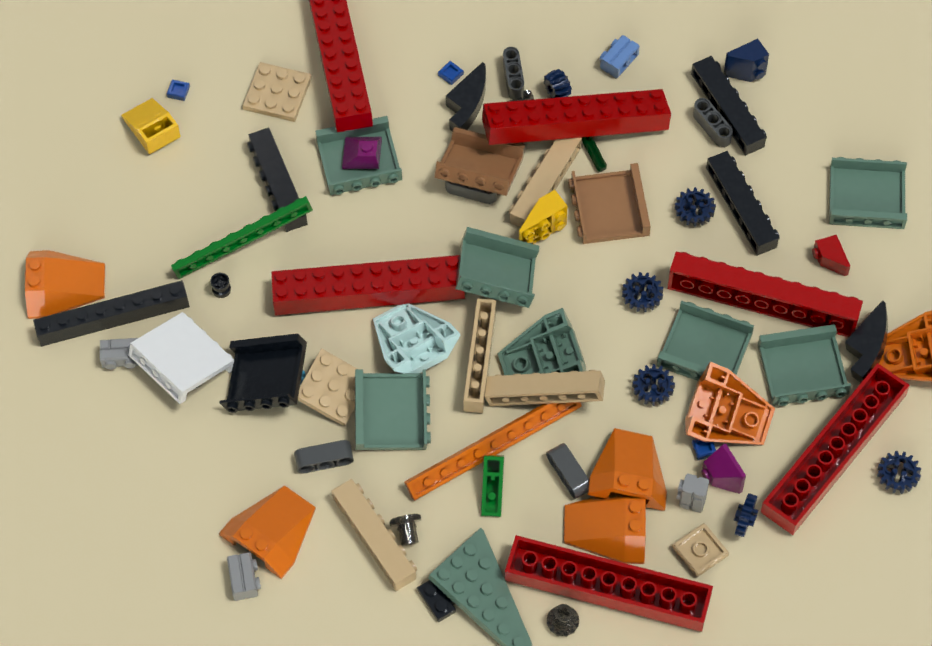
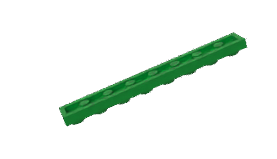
M306 196L296 199L293 203L279 208L276 212L263 216L260 220L244 226L243 229L230 233L219 241L212 242L204 249L197 250L192 255L177 260L171 267L178 279L296 220L313 211Z

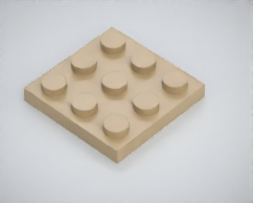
M260 62L243 103V110L295 122L311 82V74Z
M321 348L300 385L298 401L345 427L355 409V369L357 368Z

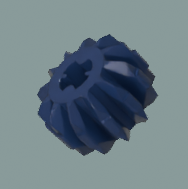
M560 69L553 70L544 76L545 89L551 98L568 97L571 95L572 87L570 86L568 76Z

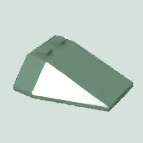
M563 308L544 315L498 353L504 375L586 371V365L575 331Z

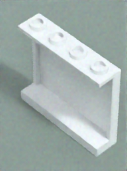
M183 312L131 342L128 354L179 404L186 401L188 392L220 372L226 370L231 373L234 364L232 356L226 353L216 341L211 339L203 329L197 326Z

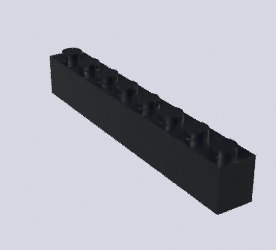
M183 280L34 319L33 322L37 338L42 347L185 309L190 306Z

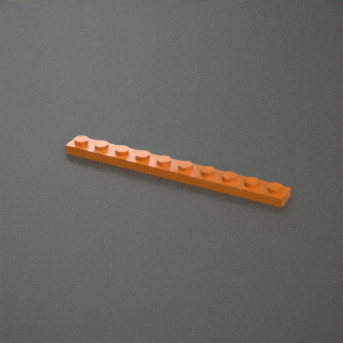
M550 403L540 405L406 480L404 483L411 498L416 500L484 462L485 454L496 455L582 407L581 403Z

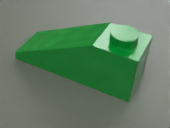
M484 455L481 516L501 517L504 455Z

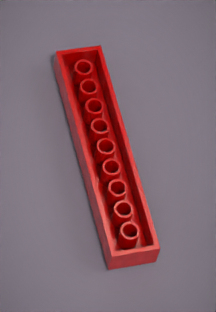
M309 0L336 131L343 132L372 127V112L347 1Z
M663 89L484 103L482 122L489 145L669 130L671 111Z
M677 251L670 268L667 288L812 328L835 324L836 334L850 337L855 331L863 301L856 297L843 296L837 292L824 291L818 287H809L799 282L783 280L781 277H772L762 272H753L743 267H734L724 262H715L705 257H696L687 252Z
M460 255L271 271L275 315L465 299V292L456 289Z
M877 363L763 501L760 512L794 535L906 397L910 385Z
M515 535L505 569V581L700 632L703 630L713 586L517 535Z

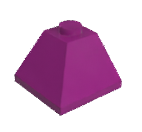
M345 137L342 169H379L382 137Z
M725 443L703 462L701 473L703 478H707L713 487L740 494L743 492L746 475Z

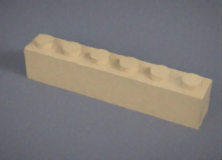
M581 137L552 141L551 148L547 149L544 153L543 161L537 164L533 177L530 176L528 178L527 187L524 191H520L517 203L510 207L508 213L510 215V223L521 228L539 198L556 190L581 149Z
M477 298L463 400L464 411L483 413L485 388L496 318V300Z
M597 370L487 376L485 398L489 406L603 401L605 380L601 371Z
M350 479L331 490L334 502L395 591L416 580V565L412 560L408 561L403 546L397 545L395 535L390 529H386L382 516L374 512L373 509L375 508L369 498L365 499L363 496L364 491L360 484H355Z

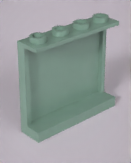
M387 116L372 119V127L337 132L335 126L315 131L330 195H340L348 191H359L362 188L377 187L381 184L396 183L402 180V169L399 167ZM345 137H382L379 169H342Z
M832 157L830 165L829 224L905 229L907 222V213H905V170L907 162Z
M467 227L461 242L456 289L529 308L535 296L532 290L535 260L540 246Z
M681 301L680 309L664 348L658 356L657 367L663 366V369L699 381L709 362H713L728 368L737 375L752 337L754 325L744 320L734 319L727 314L716 313L709 308L696 306L692 302Z
M835 324L759 335L758 348L773 406H786L794 402L805 403L808 400L814 399L825 400L828 397L834 396L840 398L849 394L851 383H848L836 341L837 329Z
M355 369V450H426L427 444L431 443V432H427V425H430V413H427L426 407L430 406V394H426V388L430 387V377L426 376V369H423L422 373L405 374L363 373V369Z

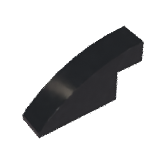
M483 62L446 95V106L456 113L449 119V128L452 132L454 127L468 130L481 109L486 90V66Z
M884 301L880 302L845 341L847 351L859 359L852 366L851 373L852 377L860 383L875 365L880 363L884 353L888 334V315Z

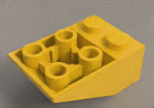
M153 98L121 115L148 154L181 137L176 121Z
M556 190L539 198L519 230L520 241L535 244L540 240L547 239L555 231H561L567 225L568 206Z

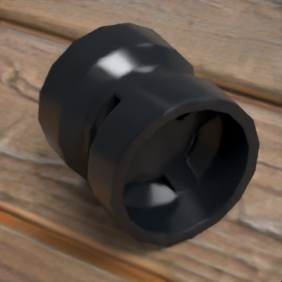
M225 273L214 274L210 280L214 296L218 298L227 297L231 292L228 275Z

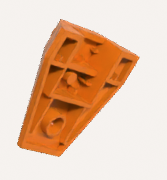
M50 250L30 251L26 257L25 298L28 319L42 318L104 299L105 263Z
M932 310L919 315L887 334L886 346L879 364L902 380L932 382Z
M709 362L696 385L685 418L686 435L703 442L764 445L775 408L728 368Z
M614 428L589 477L588 495L607 499L611 492L646 499L647 508L665 511L667 491L653 437Z
M283 486L233 517L220 531L219 535L234 546L239 543L264 561L266 569L282 579L295 563L316 507L288 487Z
M611 492L607 499L592 497L565 505L564 544L626 564H644L646 499Z

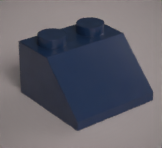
M758 38L726 53L724 75L726 74L728 77L748 82L756 79L759 80L766 75L769 53Z

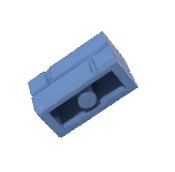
M624 35L618 40L615 39L610 49L601 54L600 68L611 76L618 78L639 55V44L630 41Z

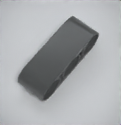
M507 47L503 51V67L507 91L511 99L519 100L524 96V77L520 54L517 48Z
M705 98L697 99L694 103V119L717 146H729L732 138L731 126L709 100Z
M445 181L446 191L450 194L486 204L494 203L497 200V193H487L485 190L469 188V186Z
M348 440L300 448L294 452L299 473H309L345 466L354 461L351 444Z
M565 443L546 452L550 464L574 499L588 492L589 479Z

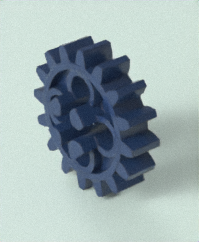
M694 187L693 191H690L688 188L686 194L681 192L680 197L676 198V216H680L681 222L686 220V225L693 223L694 227H696L697 223H700L703 226L704 221L710 222V218L714 217L716 208L714 198H710L709 192L704 194V189H701L699 192L696 187Z
M639 272L637 277L632 274L631 279H626V283L623 284L622 297L625 298V304L630 303V309L635 306L637 307V312H639L640 308L647 312V308L654 310V304L656 306L660 305V300L663 299L662 293L664 288L661 287L660 280L656 281L655 275L650 278L648 272L645 276H642V273Z
M655 364L650 369L646 365L644 371L639 369L638 375H634L632 384L634 395L639 394L638 400L645 399L644 404L650 401L652 406H655V402L662 405L663 399L669 401V395L673 396V389L675 388L674 377L669 376V370L662 371L663 366L657 369Z
M895 451L894 456L887 453L886 458L882 457L881 464L877 468L879 470L877 477H882L880 484L886 483L885 489L887 490L891 487L893 488V493L899 490L903 494L905 489L910 492L912 486L916 488L921 478V468L917 467L918 460L912 461L913 455L906 457V452L899 455L898 451ZM900 462L904 463V465L901 470V475L898 481L899 483L895 482V478L898 472Z
M748 493L744 505L739 504L734 521L738 522L735 531L736 535L744 537L748 526H754L759 511L754 509L757 501L756 495Z

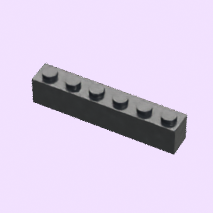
M709 56L693 63L691 75L707 99L731 126L732 136L744 155L746 156L764 148L767 139L765 131L760 129L755 116L750 114L747 104L740 99L737 89L731 86L728 76L723 74L718 61Z
M270 128L248 134V149L250 153L253 152L255 155L253 157L255 166L260 167L259 175L262 182L265 181L267 184L265 189L268 197L272 196L273 198L271 203L274 211L299 199ZM306 214L284 225L286 232L308 225Z
M728 151L707 158L706 169L755 254L758 256L777 248L778 240L780 239L779 233L771 226L769 216L764 214L761 202L754 197L753 189L750 185H747L743 172L737 168L735 158L730 156Z

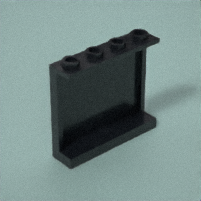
M298 333L230 341L229 348L235 353L227 400H220L219 403L231 413L241 410L253 411L261 408H285L290 405H297L307 342Z

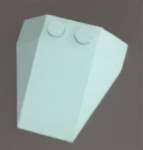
M412 304L398 305L373 318L385 362L393 371L403 374L421 373L423 369L427 370L447 359L460 337V333L451 323Z

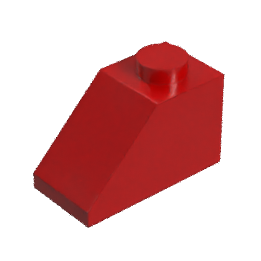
M833 235L815 240L812 254L814 259L818 260L820 266L847 276L850 270V263L838 236Z

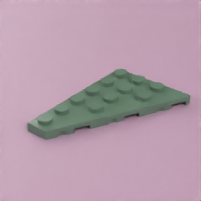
M480 528L429 574L428 579L501 646H532L530 637L485 532Z

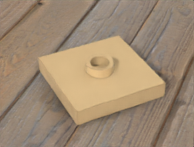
M705 523L672 545V548L696 577H699L729 556L727 549Z

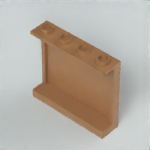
M454 127L452 140L441 162L437 161L435 178L507 196L523 161L525 144L489 145L485 134Z
M638 163L630 164V170L575 177V171H572L568 183L569 189H573L571 200L572 205H576L574 216L575 221H579L577 233L578 237H582L583 244L650 236L651 226Z

